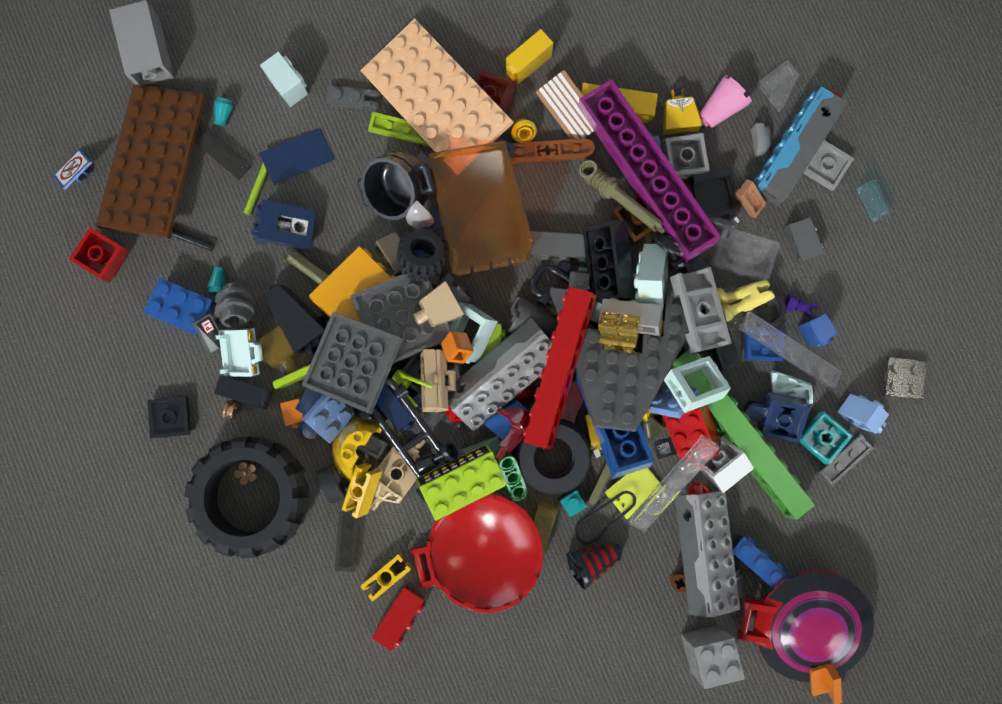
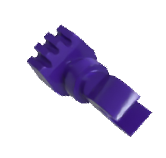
M788 294L784 301L786 311L789 312L793 309L801 310L807 317L816 316L810 313V307L819 308L814 303L807 304L800 299L798 300V296Z

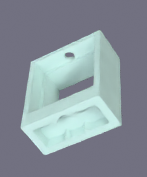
M459 302L464 315L459 319L451 321L449 326L451 331L463 332L469 318L480 324L472 343L474 352L465 362L468 364L470 362L478 363L498 321L472 304Z
M710 356L671 369L664 379L684 413L723 399L731 389ZM702 370L714 390L695 396L683 376Z

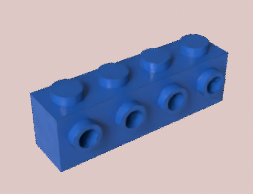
M738 535L732 542L733 556L772 590L782 580L795 577L793 575L789 577L785 573L786 568L779 562H772L770 560L771 555L764 549L759 550L756 548V542L749 536L743 537Z

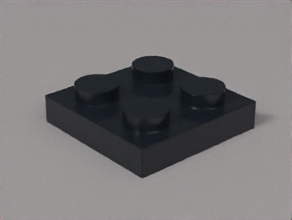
M187 396L148 400L150 438L191 435L189 399Z

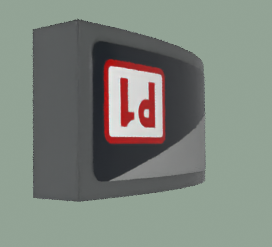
M210 313L192 322L200 337L199 340L208 355L221 349L220 339H216L215 336L219 334V328Z

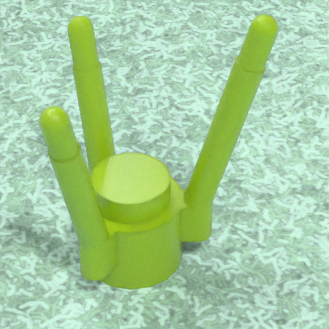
M400 369L392 377L398 385L403 383L406 388L410 386L412 381L425 387L433 388L432 384L410 376ZM407 394L406 396H407L408 399L411 401V403L413 404V406L416 408L418 405H417V404L413 401V399Z

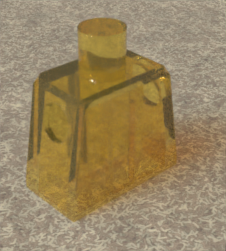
M280 325L256 341V343H260L262 346L263 359L271 367L277 369L282 365L287 373L297 367L291 358L298 353L293 352Z

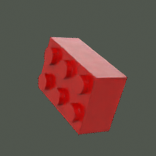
M707 405L684 413L680 419L662 415L680 461L718 456L721 439Z

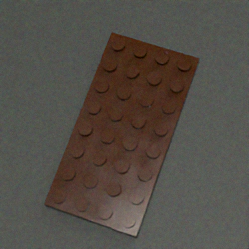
M133 84L95 226L102 229L171 239L206 101L204 94Z

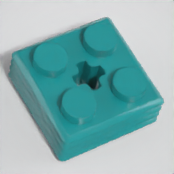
M820 411L803 430L799 443L822 463L829 465L851 440L853 435L825 411ZM822 434H827V441H822Z

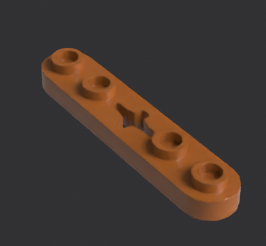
M585 138L509 143L516 147V151L508 164L587 159L593 155L595 146L591 140ZM545 147H549V150H553L552 152H550V155H546V152L541 151H545Z

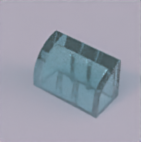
M876 179L856 189L873 223L892 214Z

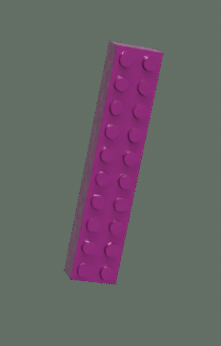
M610 79L581 97L578 105L579 110L648 211L662 222V229L677 242L683 252V255L678 254L680 258L687 263L717 244L721 239L720 234L614 81Z

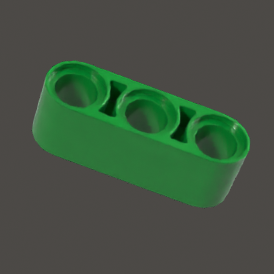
M497 448V449L494 451V454H493L494 456H495L496 453L498 452L499 448ZM506 452L501 461L498 459L496 461L507 484L505 486L506 490L513 500L519 501L527 495V488L516 459L511 452Z

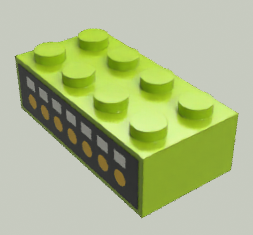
M487 444L415 479L435 521L507 485L493 452Z

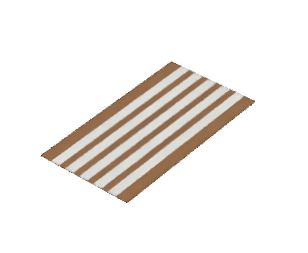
M565 70L535 92L570 139H583L594 131L578 108L579 99L583 95Z

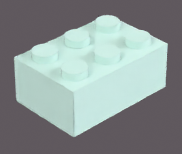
M644 244L643 252H639V263L641 264H637L638 276H635L634 286L638 288L635 294V301L645 304L656 303L664 308L668 280V253L657 244Z

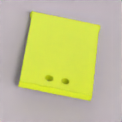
M646 468L624 475L604 493L610 500L623 491H630L635 495V506L624 515L627 520L661 490H664L665 487L651 470ZM623 494L614 500L613 504L623 513L633 504V497L630 494Z

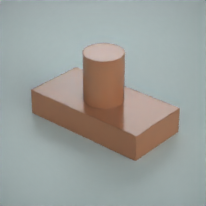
M746 180L741 188L737 189L734 193L735 199L741 202L750 217L756 218L766 205L765 200L753 181Z

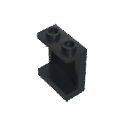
M730 167L693 175L690 179L693 196L707 217H721L731 220L736 218V215L741 212L740 207L737 208L729 178L732 175Z

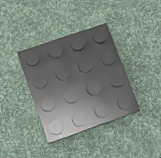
M402 274L350 296L361 323L403 339L393 364L418 354L424 349L441 344L451 331L448 322L432 327L428 320L418 325L413 317V314L422 310L419 305L420 300L433 291L429 280L424 281V279H420V281H416V278L410 279L408 274Z
M332 312L302 386L372 414L403 339Z

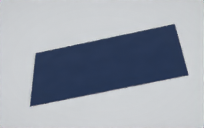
M320 128L259 153L273 185L335 160Z

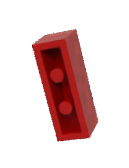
M405 585L371 639L389 651H392L394 647L398 648L404 639L401 635L405 630L409 631L415 622L412 618L416 613L419 615L425 607L423 603L425 597Z

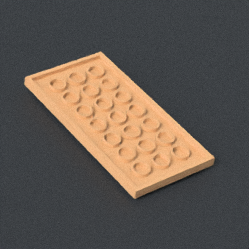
M415 18L360 70L457 176L513 124V121Z

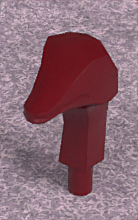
M498 408L496 410L498 414L506 418L511 424L509 434L499 444L500 448L494 456L496 459L501 461L506 452L510 453L522 440L524 429L529 425L530 421L529 412L525 409Z

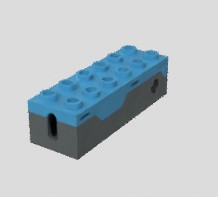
M822 86L817 92L812 91L802 104V109L793 118L791 126L783 134V139L772 151V156L765 162L762 172L753 181L761 196L776 207L789 197L848 102L843 100L837 91L827 90Z

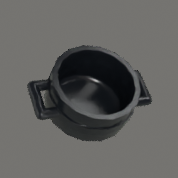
M405 151L388 152L369 162L362 172V178L357 180L365 205L370 207L378 216L387 220L405 218L416 200L423 206L428 200L429 194L436 191L428 163H421L414 155Z

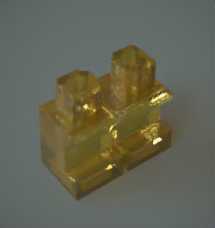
M602 312L598 323L600 330L599 343H603L605 350H613L616 345L623 346L624 352L632 353L639 337L640 316L622 314L620 320V314Z

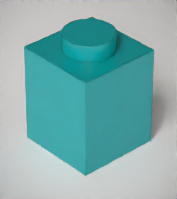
M575 489L559 499L570 518L587 507Z

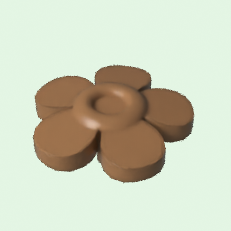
M245 462L240 463V470L234 472L235 478H241L240 484L242 485L248 484V481L253 482L257 478L256 474L252 473L256 470L253 464L247 467Z

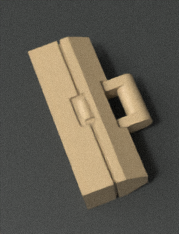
M424 349L420 354L421 380L432 384L433 388L421 385L422 412L447 411L448 392L456 391V371L447 370L446 356L443 350ZM445 376H448V386H445Z

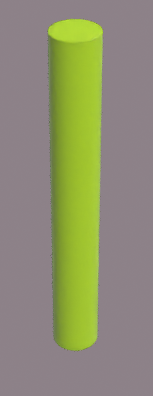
M264 163L243 212L250 216L268 173Z

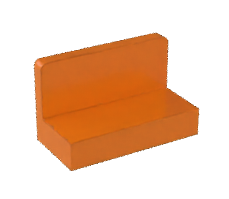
M833 663L811 668L809 671L812 695L817 696L828 692L834 704L842 703L841 677Z

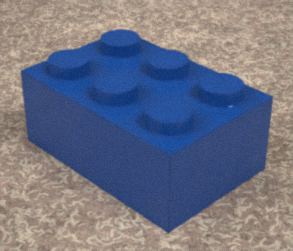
M159 277L143 313L199 336L192 322L207 313L213 316L216 303L211 299Z

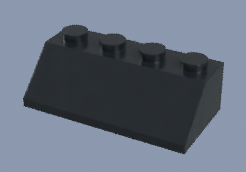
M611 220L582 228L587 271L590 274L589 287L590 292L596 295L595 301L602 304L603 299L615 298L619 301L634 299L636 291L627 221Z

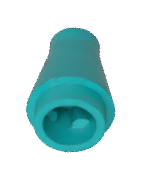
M217 97V100L214 101L215 125L226 126L233 108L231 100Z
M214 267L207 286L208 294L216 296L226 285L224 268Z

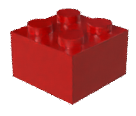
M89 227L68 260L99 279L110 283L130 250Z

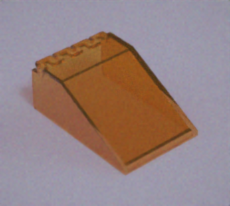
M500 141L429 153L445 243H447V255L453 274L470 273V267H473L474 272L489 270V264H492L493 269L509 266L508 260L511 261V265L523 264L530 260L533 239L506 142Z

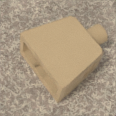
M445 281L420 300L419 305L422 310L413 314V317L418 325L428 320L430 325L435 327L459 319L464 313Z

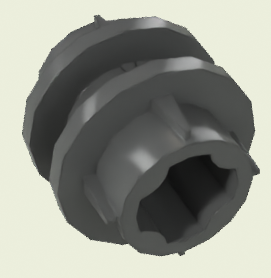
M235 282L226 284L223 290H220L215 297L216 317L226 327L235 329L244 327L255 313L253 307L255 302L254 295L244 284Z

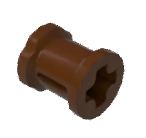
M681 572L671 574L669 582L672 588L677 592L686 591L684 574ZM681 578L683 584H678L677 586L675 580H680Z

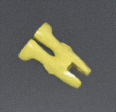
M768 280L741 286L729 293H726L722 288H717L726 321H731L736 314L742 311L753 310L755 307L772 300L775 297L773 291L759 293L770 287ZM742 300L741 302H739V303H737V304L728 305V304H730V303H732V302H734V301Z

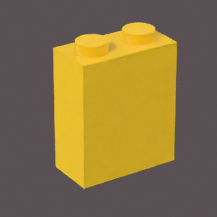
M542 29L506 58L505 74L511 82L515 81L519 85L552 57L553 42Z

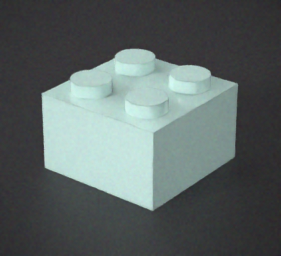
M277 52L260 65L270 82L290 107L308 95L305 89L307 85L303 77L294 69L286 55L282 57Z

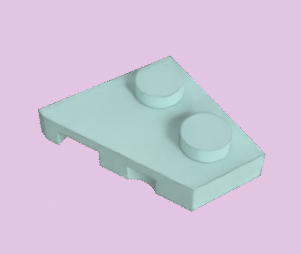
M771 370L772 392L805 398L808 404H813L811 383Z

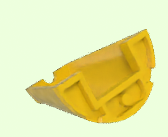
M380 413V415L387 423L389 419L384 414ZM360 414L351 418L334 438L332 445L334 465L339 474L349 483L351 482L355 467L358 466L355 464L359 457L356 453L357 447L360 445L366 446L372 434L375 432L381 434L382 432L375 420L366 424Z

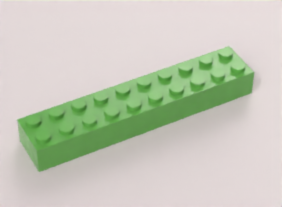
M688 349L676 357L672 366L677 368L702 358L698 352L690 354ZM702 370L683 376L690 387L698 388L699 395L714 390ZM726 394L723 399L707 404L719 434L722 437H726L745 453L754 468L750 473L786 518L797 520L815 506L811 501L813 498L810 493L802 490L799 486V479L787 471V464L781 458L778 459L774 454L776 452L769 443L766 444L764 442L761 431L756 427L753 428L749 423L751 419L745 412H741L738 409V403L732 396L729 397Z

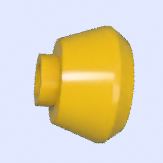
M525 118L515 121L511 130L512 138L518 143L530 142L537 133L535 124Z

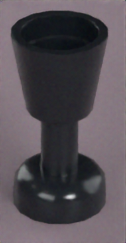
M447 441L441 446L440 453H432L417 458L416 467L418 471L424 475L435 469L443 459L447 461L456 460L458 458L457 448L453 443Z

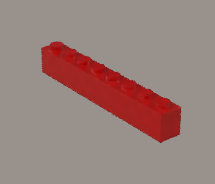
M569 287L568 291L564 293V305L557 317L558 326L552 334L553 343L551 349L546 354V367L541 371V384L536 389V401L534 407L529 412V425L524 429L523 437H525V443L552 450L595 303L596 295L592 292Z

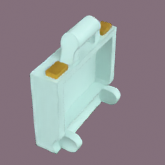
M255 329L219 330V334L215 336L216 339H220L223 364L220 374H224V376L259 375L258 362L263 360L261 344L256 343Z

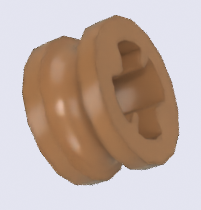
M227 400L223 409V417L230 416V419H234L237 414L238 403L234 402L232 404L231 401Z

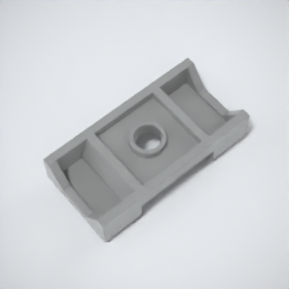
M711 267L686 274L678 273L670 277L674 295L680 296L689 333L685 335L690 354L731 344ZM700 305L705 307V314L700 311Z

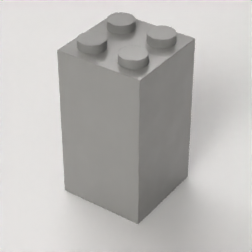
M138 0L133 4L118 5L114 9H110L125 75L135 85L143 86L174 79L160 18L148 1Z
M720 625L681 634L690 672L704 689L745 679L735 638Z

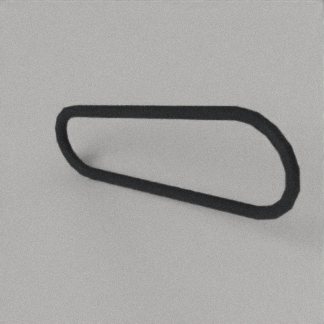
M623 491L582 519L575 527L576 538L584 544L595 542L635 506V495L630 491ZM623 494H630L633 497V504L593 540L584 541L578 536V527Z

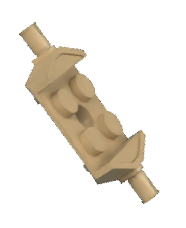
M422 440L420 444L418 443L407 451L415 463L416 459L421 457L419 450L426 442L425 440ZM394 446L377 468L382 471L375 492V498L370 507L373 511L383 501L399 504L417 478ZM395 468L400 469L402 472V476L398 480L393 479L391 476V472Z

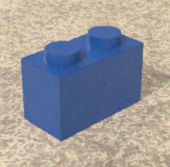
M826 313L798 326L808 346H823L833 341L832 337L837 334Z

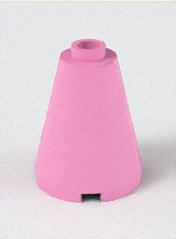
M725 75L699 113L701 123L705 128L708 126L713 128L752 102L750 96L747 98L744 96L746 91L732 77L728 79V75Z

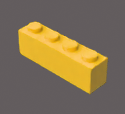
M583 83L581 93L585 96L601 85ZM619 88L642 123H648L653 120L656 110L657 93Z

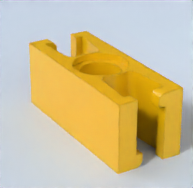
M369 463L355 467L342 510L345 512L356 509V511L352 512V516L355 518L369 513L382 471L377 468L368 472V469L371 468Z
M401 553L396 555L360 586L363 590L370 588L368 584L374 580H377L378 584L382 586L376 594L370 593L368 595L372 602L412 569L409 562L405 564V569L398 574L391 567L397 560L403 561L402 558L404 556ZM389 572L392 576L391 581H384L382 573Z

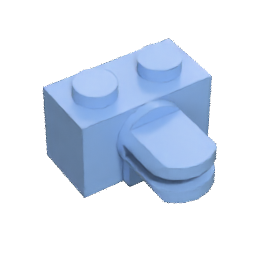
M853 394L848 396L838 411L847 422L875 434L883 431L881 427L887 425L885 420L889 416L883 409L884 405L876 400L871 402L863 395L856 396Z

